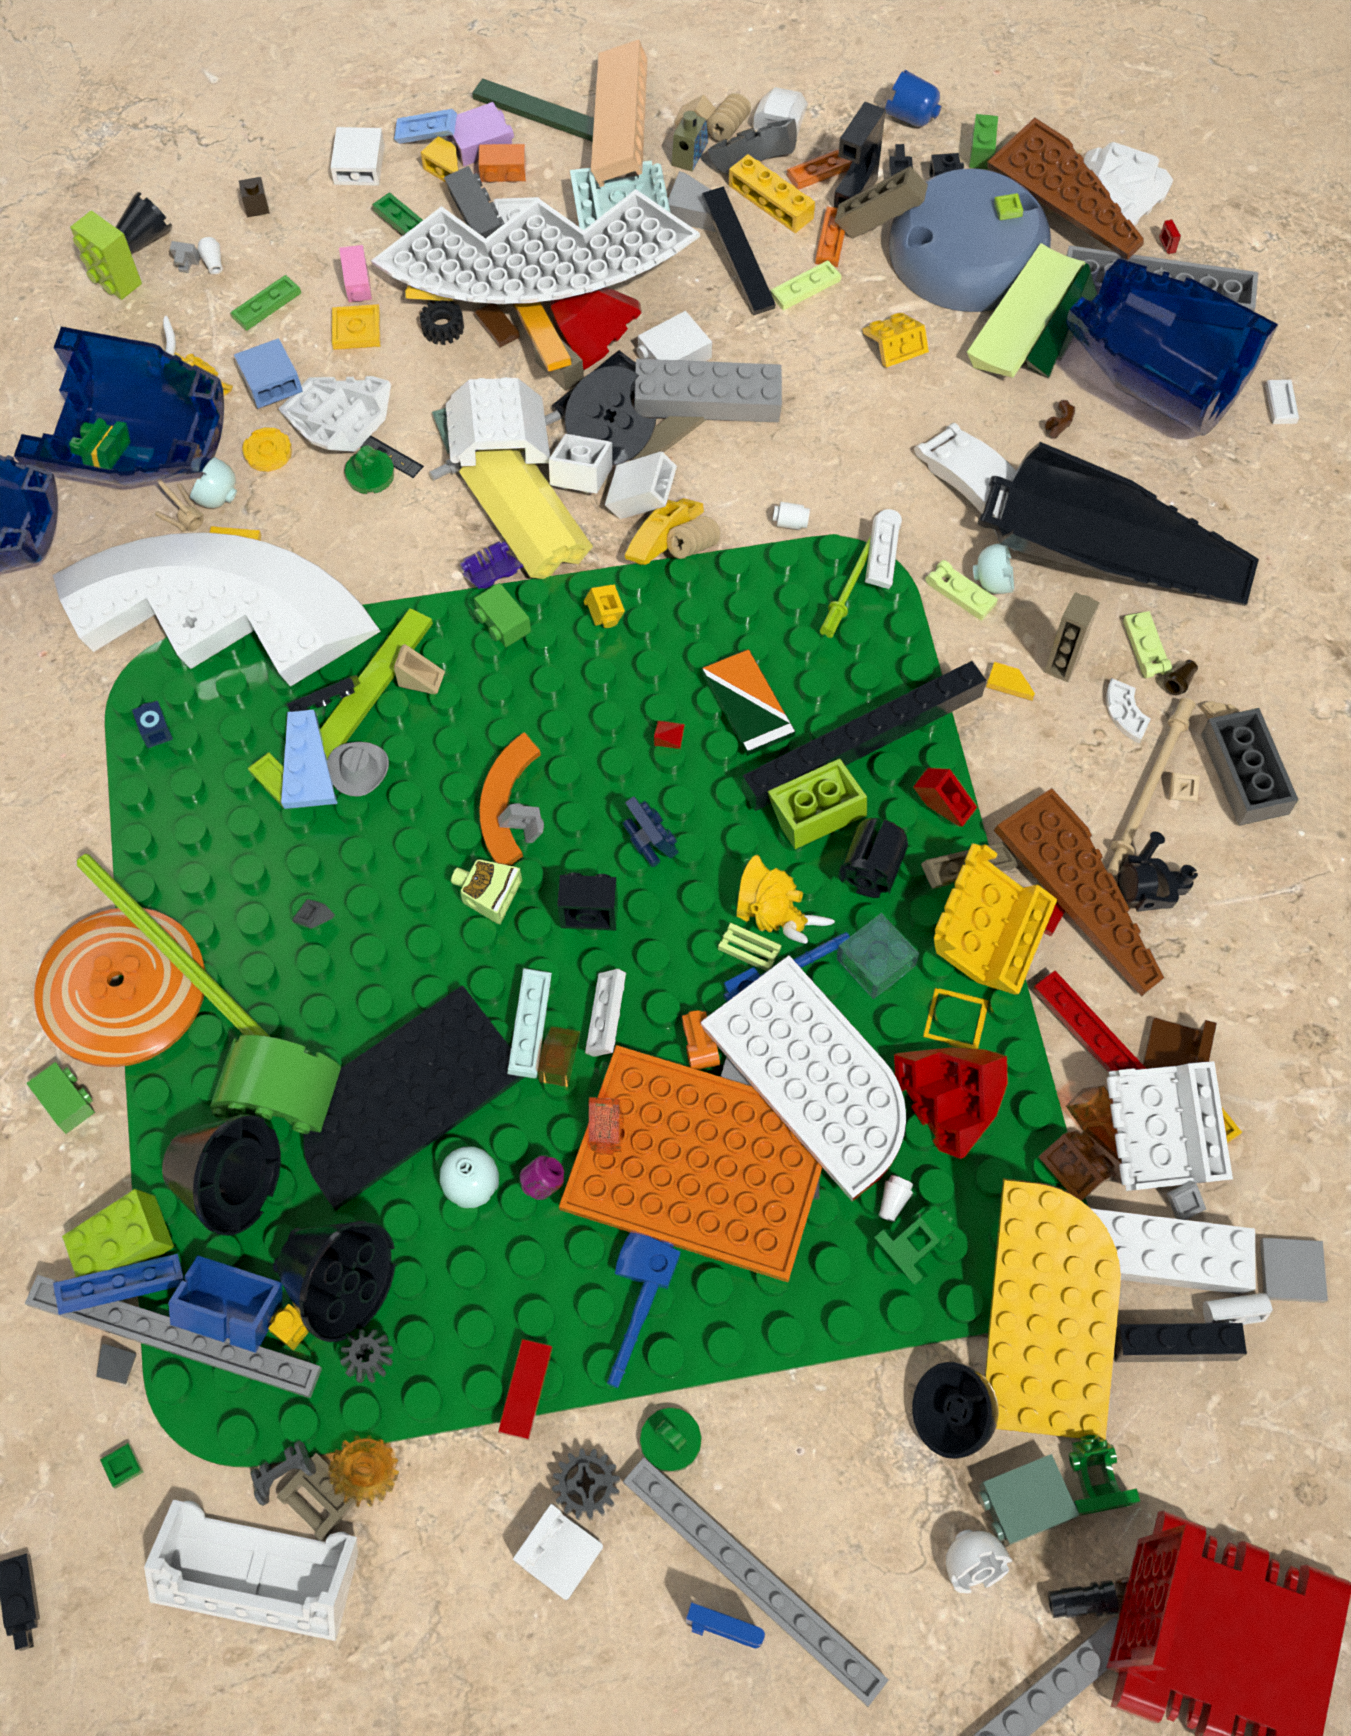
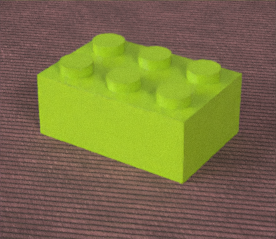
M92 210L70 226L74 236L73 242L79 248L81 253L79 255L80 259L87 268L86 274L93 283H99L108 294H114L121 300L142 284L123 232Z
M137 1189L132 1190L62 1236L76 1277L153 1260L174 1247L156 1197Z

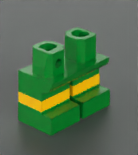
M98 418L94 424L85 422L80 430L82 439L73 437L69 445L72 454L82 457L83 464L110 471L131 441L125 422L117 421L114 426L107 425L103 419Z

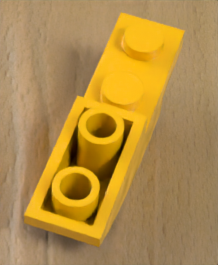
M682 498L678 502L667 499L666 506L656 509L640 527L625 553V559L640 565L650 563L651 560L668 549L667 536L670 530L701 515L704 512L703 503Z

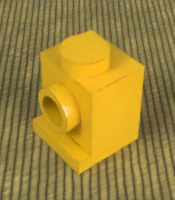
M615 584L591 588L584 599V603L588 605L595 625L603 624L604 628H610L618 624V621L625 612Z
M290 1304L284 1309L280 1308L273 1315L270 1321L271 1325L268 1328L274 1336L293 1351L308 1334V1330L305 1328L296 1309Z

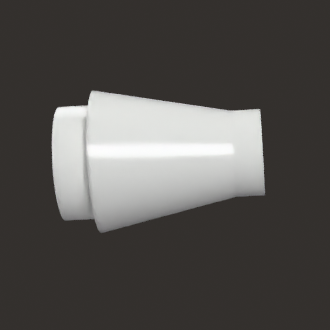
M213 237L201 239L198 242L197 251L208 267L209 273L218 274L222 272L220 244Z
M891 1175L889 1181H885L882 1204L878 1216L895 1222L897 1216L913 1194L911 1191L913 1184L905 1179Z

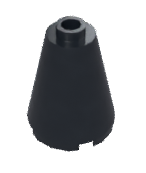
M140 192L133 196L115 226L124 233L131 254L172 229L171 223L166 225L164 222L167 217L147 197L142 200L140 198L142 193Z

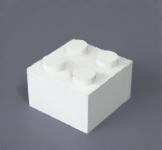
M565 434L549 459L550 485L558 486L562 489H574L585 493L597 494L612 469V442Z

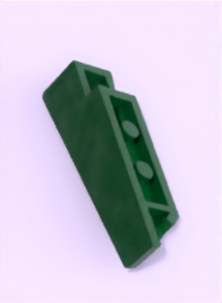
M1085 263L1027 357L1028 369L1047 378H1050L1056 360L1063 359L1098 297L1089 264Z

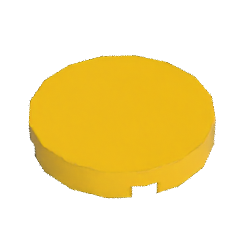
M264 427L257 429L251 433L252 436L248 440L247 438L244 440L242 451L246 463L258 471L270 472L280 469L291 458L292 446L289 437L277 428Z

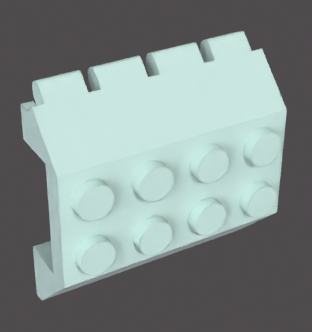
M643 161L642 174L633 177L605 180L603 187H600L598 182L595 181L591 168L570 170L579 227L583 230L635 189L670 212L662 167L659 163L652 166V161Z

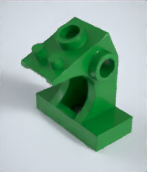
M936 1205L930 1210L926 1206L919 1210L912 1217L915 1222L897 1238L890 1229H883L874 1237L914 1285L921 1284L929 1277L919 1265L921 1261L936 1247L942 1251L954 1240L952 1235L956 1228L953 1226L954 1221L945 1210L940 1211ZM922 1228L931 1238V1241L918 1251L909 1238Z
M1086 1435L1080 1438L1081 1441L1071 1443L1073 1452H1069V1462L1072 1471H1077L1084 1499L1074 1501L1079 1516L1133 1506L1140 1502L1137 1488L1121 1491L1116 1483L1112 1464L1117 1463V1456L1112 1444H1109L1106 1439L1099 1438V1435ZM1101 1465L1105 1484L1091 1486L1087 1467Z

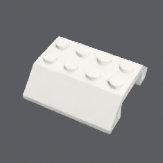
M508 377L501 379H471L451 395V399L446 403V414L449 431L450 461L452 463L460 462L461 466H476L475 450L524 448L526 464L549 463L550 452L542 397L520 379Z
M1214 1061L1140 1070L1125 1069L1109 1072V1077L1106 1079L1109 1098H1113V1104H1110L1113 1126L1117 1128L1118 1134H1115L1118 1158L1122 1159V1164H1119L1122 1185L1126 1186V1191L1184 1185L1190 1181L1203 1183L1233 1179Z

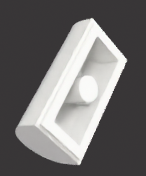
M1266 1293L1205 1301L1203 1303L1205 1323H1243V1325L1265 1322L1273 1311Z

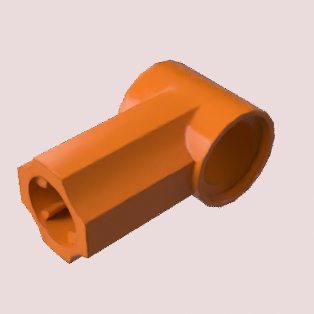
M699 1010L682 1016L683 1028L688 1044L686 1049L690 1068L696 1070L720 1065L717 1045L701 1026V1022L707 1018V1014Z

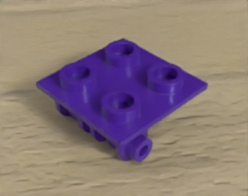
M498 541L488 546L489 551L487 548L483 549L487 559L486 562L478 551L476 554L464 558L463 562L460 563V567L464 572L462 575L478 589L491 587L496 580L502 577H510L516 574L518 569L524 567L522 563L507 553L509 548L505 541L502 543Z

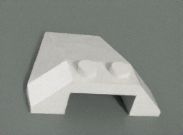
M366 376L365 380H355L354 377H346L345 381H336L335 377H310L301 385L303 392L290 396L278 409L313 445L328 450L355 452L385 421L391 384L388 380L374 376Z

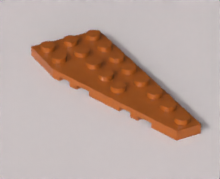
M1034 117L987 161L990 170L1015 180L1024 186L1037 201L1126 260L1144 245V238L1129 219L1127 220L1122 214L1120 206L1113 202L1108 190L1093 170H1089L1081 154H1077L1074 150L1072 142Z
M1053 788L995 827L993 831L1042 886L1057 899L1058 904L1141 997L1164 979L1150 948H1145L1139 936L1141 931L1137 923L1133 924L1128 914L1130 909L1112 873H1107L1101 861L1103 856L1099 848L1095 849L1090 839L1092 834L1089 828Z

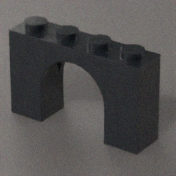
M864 102L840 137L838 157L849 160L852 163L847 174L835 190V208H838L840 203L874 186L878 180L886 109Z

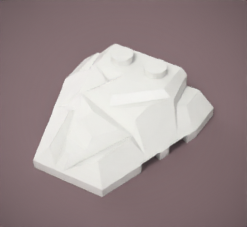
M1115 142L1109 143L1104 148L1098 147L1088 151L1084 158L1086 166L1089 170H1093L1110 193V198L1120 206L1122 214L1134 226L1138 224L1140 217L1144 214L1148 215L1152 211V207L1157 202L1161 203L1165 200L1173 183V179L1167 170L1158 167L1159 159L1157 156Z

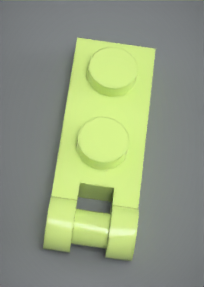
M942 560L936 566L935 572H930L925 578L929 586L981 621L997 605L998 599L954 570L951 564L945 560ZM945 577L949 581L946 583L942 578Z
M1150 611L1126 615L1123 623L1143 677L1146 679L1154 677V674L1161 673V675H1166L1171 672V662L1166 657Z

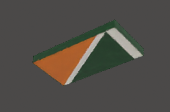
M749 649L702 668L705 680L747 756L795 736L796 731Z

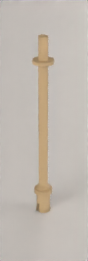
M1181 698L1174 715L1170 716L1167 722L1170 731L1121 841H1113L1110 846L1115 854L1107 871L1112 873V875L1118 874L1125 857L1127 858L1128 855H1134L1135 849L1131 846L1132 840L1179 734L1187 731L1190 725L1189 718L1195 709L1196 703L1189 698Z

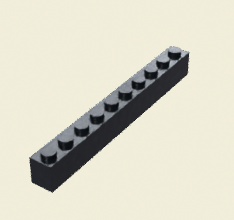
M970 661L743 775L742 792L754 811H757L771 804L768 791L838 759L846 766L982 697L987 680L975 663Z

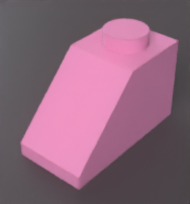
M363 245L340 247V258L348 301L372 300L370 276Z

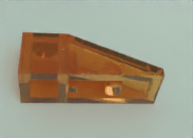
M1104 1085L1082 1088L1066 1105V1108L1081 1129L1122 1164V1159L1118 1158L1115 1134H1118L1117 1128L1113 1126L1110 1104H1113V1098H1109V1092Z

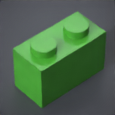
M976 114L972 133L969 168L990 170L987 161L995 154L998 116Z
M500 583L474 598L476 607L474 614L480 623H486L495 641L500 640L505 648L531 632L529 617Z
M55 1062L26 1084L59 1128L67 1134L95 1112L89 1105L93 1100L86 1090L81 1088L78 1091L73 1084L77 1081L74 1074L68 1067L62 1070Z

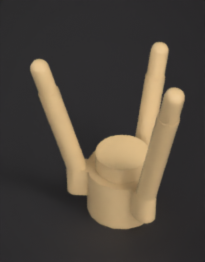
M159 480L158 484L180 509L177 512L178 521L159 511H156L155 515L175 525L182 532L186 530L193 532L200 528L204 515L197 509L182 484L177 483V487L190 507L185 506L162 480Z

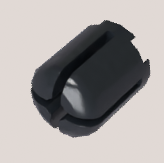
M868 818L862 821L856 827L839 869L838 877L843 883L846 880L851 885L857 887V894L866 897L879 898L881 893L889 892L890 894L908 849V839L904 830L888 820H884L882 823L880 818Z

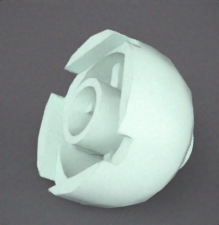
M213 457L202 472L204 474L201 479H197L190 498L205 508L214 509L221 507L226 501L231 503L237 494V490L234 489L236 477L232 468L222 460Z
M1001 543L988 546L978 556V565H973L975 581L980 580L982 587L987 592L1005 594L1012 593L1014 590L1013 566L1010 564L1009 558H1011L1008 546Z
M462 1147L452 1151L445 1158L440 1168V1185L444 1195L453 1203H456L457 1206L476 1208L487 1203L491 1199L490 1196L494 1194L495 1189L497 1190L499 1172L494 1159L484 1150L476 1147Z

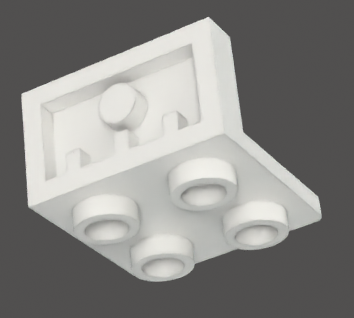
M550 1504L513 1560L564 1600H568L603 1549V1545L566 1518L558 1508Z

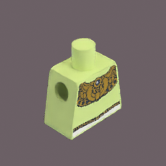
M484 860L475 861L470 872L456 868L451 879V883L462 887L460 893L465 905L498 924H501L522 882L520 868Z

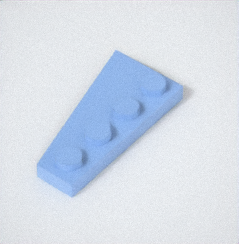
M315 711L288 712L281 804L284 809L338 804Z

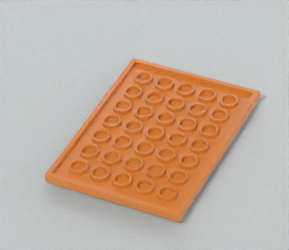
M616 1045L561 1199L559 1210L627 1232L646 1235L690 1252L788 1282L822 1166L754 1087Z

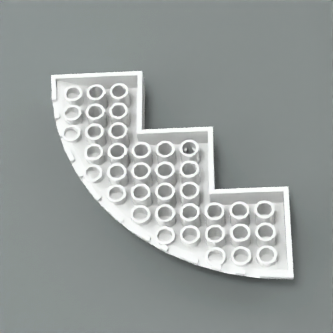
M636 189L585 230L537 198L486 239L441 206L372 259L371 262L401 282L442 297L494 304L533 303L580 295L622 282L651 269L677 254L698 239L700 233Z
M205 532L178 533L144 538L106 549L84 558L53 575L60 602L78 637L93 652L156 614L177 655L190 669L255 630L279 674L292 686L380 632L362 604L339 581L319 566L286 549L264 541L237 535Z

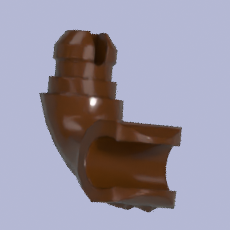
M1061 400L1058 403L1061 418L1050 417L1045 424V429L1051 430L1049 433L1051 438H1057L1073 421L1075 406L1071 405L1068 400Z

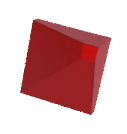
M658 721L654 735V746L681 749L684 724Z

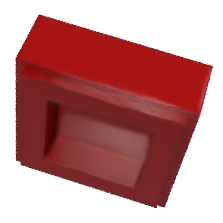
M1170 219L1164 221L1159 239L1166 252L1173 254L1177 251L1181 235L1173 220Z

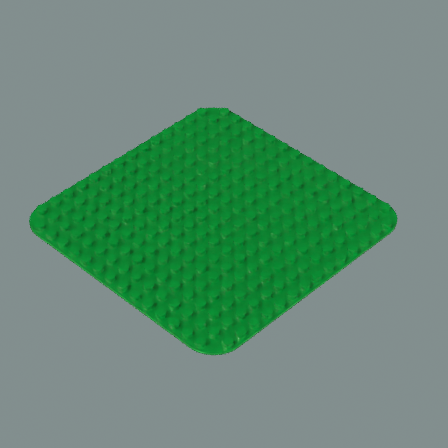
M838 534L811 536L692 554L683 559L676 557L650 561L646 565L633 563L548 576L544 579L534 578L501 583L529 617L531 627L530 633L506 648L500 640L495 641L486 623H480L474 614L476 609L474 598L495 586L492 585L485 589L475 587L363 604L362 606L377 625L380 632L292 686L279 674L255 630L192 669L177 655L167 636L139 653L121 671L109 693L104 722L113 878L142 908L165 914L181 924L189 932L200 949L206 973L270 1037L305 1046L304 1050L309 1051L314 1057L319 1052L334 1060L342 1068L463 985L511 1047L523 969L552 973L537 1077H525L338 1210H334L310 1173L304 1153V1134L294 1131L292 1126L282 1117L273 1116L272 1119H264L270 1129H274L279 1140L281 1151L279 1179L273 1197L268 1196L260 1211L264 1212L251 1227L236 1235L224 1236L209 1231L168 1189L163 1179L162 1165L169 1144L180 1132L223 1120L212 1115L210 1105L234 1038L239 1041L240 1036H243V1034L204 995L202 1005L195 1020L178 1041L151 1059L125 1066L132 1190L137 1189L156 1197L174 1245L172 1249L158 1258L178 1254L184 1282L185 1275L197 1256L281 1282L278 1273L273 1270V1264L276 1258L279 1257L290 1232L297 1227L303 1229L355 1221H370L380 1225L389 1233L395 1249H391V1262L396 1265L390 1290L377 1314L363 1328L367 1337L372 1329L377 1330L378 1338L385 1335L388 1338L385 1346H392L394 1350L393 1353L386 1356L392 1359L393 1364L391 1366H382L386 1371L384 1377L378 1371L374 1373L376 1379L373 1383L368 1380L367 1374L362 1383L356 1381V1374L349 1377L345 1373L349 1366H342L340 1362L343 1357L348 1356L341 1351L342 1346H352L348 1337L352 1335L356 1340L359 1339L358 1328L346 1335L347 1339L338 1342H326L308 1332L294 1351L268 1330L260 1347L318 1365L322 1368L311 1398L141 1343L143 1380L148 1402L160 1426L180 1447L198 1458L217 1465L251 1468L259 1467L265 1462L269 1463V1465L283 1463L287 1460L284 1450L290 1446L295 1449L294 1444L298 1441L304 1443L310 1458L315 1453L321 1456L500 1423L522 1339L549 1345L553 1348L536 1416L988 1334L1003 1179L1044 1183L1067 1191L1041 1161L1039 1156L1063 1134L1068 1133L1026 978L1019 994H1011L975 982L936 953L934 944L935 928L942 912H945L944 907L952 889L955 888V884L932 889L921 864L929 859L969 850L972 844L980 846L989 845L953 712L846 765L845 767L867 796V816L797 849H794L782 831L772 803L754 811L742 792L743 775L942 676L918 587L909 572L898 560L895 559L892 586L886 589L865 582L867 558L845 603L848 614L842 617L831 638H828L826 634L822 635L820 633V629L829 613L828 606L831 602H838L867 543L860 539ZM615 584L625 612L618 621V624L613 627L604 628L603 624L595 625L589 607L584 603V599L591 588ZM410 608L431 618L432 626L415 647L414 651L445 671L438 693L430 694L399 687L395 675L346 742H367L382 748L386 752L389 764L383 781L373 791L363 796L343 794L333 785L338 804L284 809L250 774L248 768L267 753H270L284 767L288 712H290L287 703L353 675H357L359 678ZM747 649L751 651L796 731L794 737L748 756L702 674L703 667ZM339 694L330 697L331 703L317 708L314 704L310 707V710H314L317 715L320 729L343 698H340ZM158 701L166 717L173 740L147 748L141 737L132 710L145 703ZM658 721L684 724L681 749L654 746V735ZM525 732L540 750L541 755L532 761L514 782L508 806L522 804L523 806L539 807L544 828L543 833L533 843H526L524 829L510 828L516 844L523 853V857L510 866L520 868L522 882L501 924H498L465 905L460 893L462 887L451 883V879L456 868L470 872L477 860L494 862L487 850L480 823L481 794L485 780L496 759L513 740ZM927 768L950 769L976 804V810L963 827L956 825L929 808L913 788ZM633 796L641 803L646 801L651 808H655L663 819L661 822L663 826L669 829L678 841L674 845L679 853L672 858H669L656 846L652 848L660 859V863L655 867H651L644 855L638 853L630 841L631 836L623 826L625 820L632 818L639 830L642 829L625 803ZM868 818H880L882 823L884 820H888L897 824L904 830L908 839V849L890 894L889 892L881 893L879 898L857 894V887L851 885L846 880L842 883L838 877L839 869L856 827ZM758 855L767 869L773 870L777 868L778 870L785 871L788 876L793 878V882L797 886L796 890L803 892L801 902L793 901V906L797 907V910H801L802 914L833 919L835 922L827 926L805 925L801 933L807 937L808 942L800 943L785 936L781 925H779L778 931L774 929L772 932L767 930L760 931L755 917L749 916V921L737 917L741 879L752 857ZM580 873L583 876L607 874L611 877H616L618 891L616 931L561 928L557 907L560 875ZM308 899L325 904L335 914L331 920L312 929L295 924L292 921ZM730 923L781 945V950L772 968L788 956L795 959L805 954L806 951L808 952L832 940V938L847 932L851 938L850 943L801 969L878 1053L894 1075V1054L942 1048H959L949 1045V1043L923 1037L935 988L989 1000L978 1049H985L1007 1056L1008 1084L997 1116L967 1155L960 1159L939 1151L933 1142L935 1135L928 1124L922 1125L911 1107L914 1102L906 1090L902 1091L906 1109V1124L902 1144L892 1165L876 1183L855 1200L851 1201L822 1167L819 1177L820 1199H813L789 1281L785 1282L674 1246V1249L681 1252V1256L668 1289L658 1287L619 1387L615 1388L608 1385L607 1381L612 1371L611 1367L614 1366L624 1335L631 1321L633 1309L643 1286L641 1282L615 1274L620 1251L630 1232L559 1210V1205L616 1045L690 1068L686 1049L688 1044L683 1028L682 1016L698 1010L706 1012L707 1017L727 1003L723 996L726 993L724 982L753 967L759 975L767 972L718 950V946L722 942L725 932L728 931ZM728 943V945L733 946L750 955H753L761 960H764L766 962H768L769 960L756 953L747 951L743 947H740L734 943ZM619 969L625 972L626 976L613 1053L593 1057L586 1054L585 1051L599 973ZM119 975L120 985L124 980L122 975ZM938 993L928 1034L973 1045L982 1005ZM717 1046L720 1065L699 1069V1071L721 1077L727 1056ZM245 1112V1114L255 1115L253 1112ZM462 1147H476L484 1150L494 1159L499 1172L497 1190L495 1189L494 1194L490 1196L491 1199L487 1203L476 1208L457 1206L456 1203H453L444 1195L440 1185V1168L445 1158L452 1151ZM545 1155L555 1158L560 1162L564 1169V1182L562 1187L548 1198L537 1200L526 1195L522 1190L520 1173L535 1158ZM891 1175L905 1179L913 1184L911 1189L913 1194L897 1216L895 1222L878 1216L881 1209L885 1181H889ZM1085 1198L1084 1200H1082V1202L1088 1206L1087 1200ZM936 1205L940 1211L945 1210L954 1221L953 1226L956 1228L952 1235L954 1240L942 1251L936 1247L921 1261L919 1265L929 1277L921 1284L914 1285L874 1237L883 1229H890L897 1238L915 1222L912 1217L925 1206L930 1210ZM921 1228L909 1240L920 1251L931 1241V1238ZM282 1284V1308L284 1309L288 1304L295 1308ZM178 1287L138 1296L139 1308L170 1317L169 1300ZM366 1350L365 1356L362 1358L365 1362L369 1361V1355L372 1354L370 1350Z

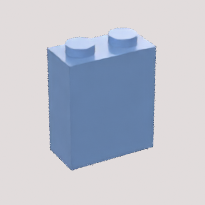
M279 338L234 354L239 372L257 408L303 392L298 374Z

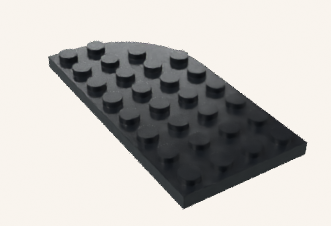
M463 985L341 1068L321 1132L310 1131L309 1134H304L303 1141L305 1158L310 1173L335 1211L525 1078L523 1076L507 1074L511 1047Z

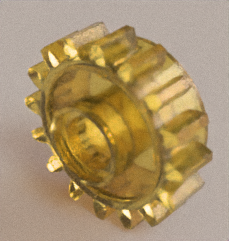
M370 1435L366 1439H360L359 1436H355L352 1443L343 1442L342 1451L335 1450L333 1455L334 1461H331L329 1471L332 1472L329 1483L337 1484L334 1490L335 1495L342 1492L345 1494L344 1503L349 1502L353 1498L356 1499V1507H360L362 1500H366L369 1507H371L375 1497L382 1502L385 1500L386 1491H393L395 1485L393 1481L397 1480L399 1471L395 1470L398 1458L391 1457L393 1449L392 1447L386 1448L383 1445L384 1440H372ZM365 1467L370 1470V1473H361L357 1468Z

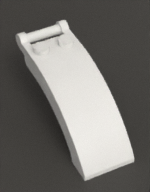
M956 423L948 425L944 432L925 444L920 443L914 448L917 457L928 463L931 473L960 491L981 514H983L989 494L991 476H1000L1011 481L1016 472L1000 454L984 442L962 431ZM1000 490L993 512V517L999 518L1006 494L1004 490Z

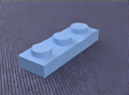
M453 109L397 118L394 140L401 144L437 138L438 136L454 135L457 113Z

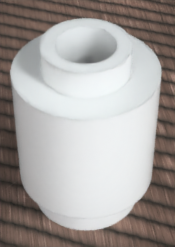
M780 502V506L774 507L772 521H777V527L796 530L807 528L810 508H804V505Z

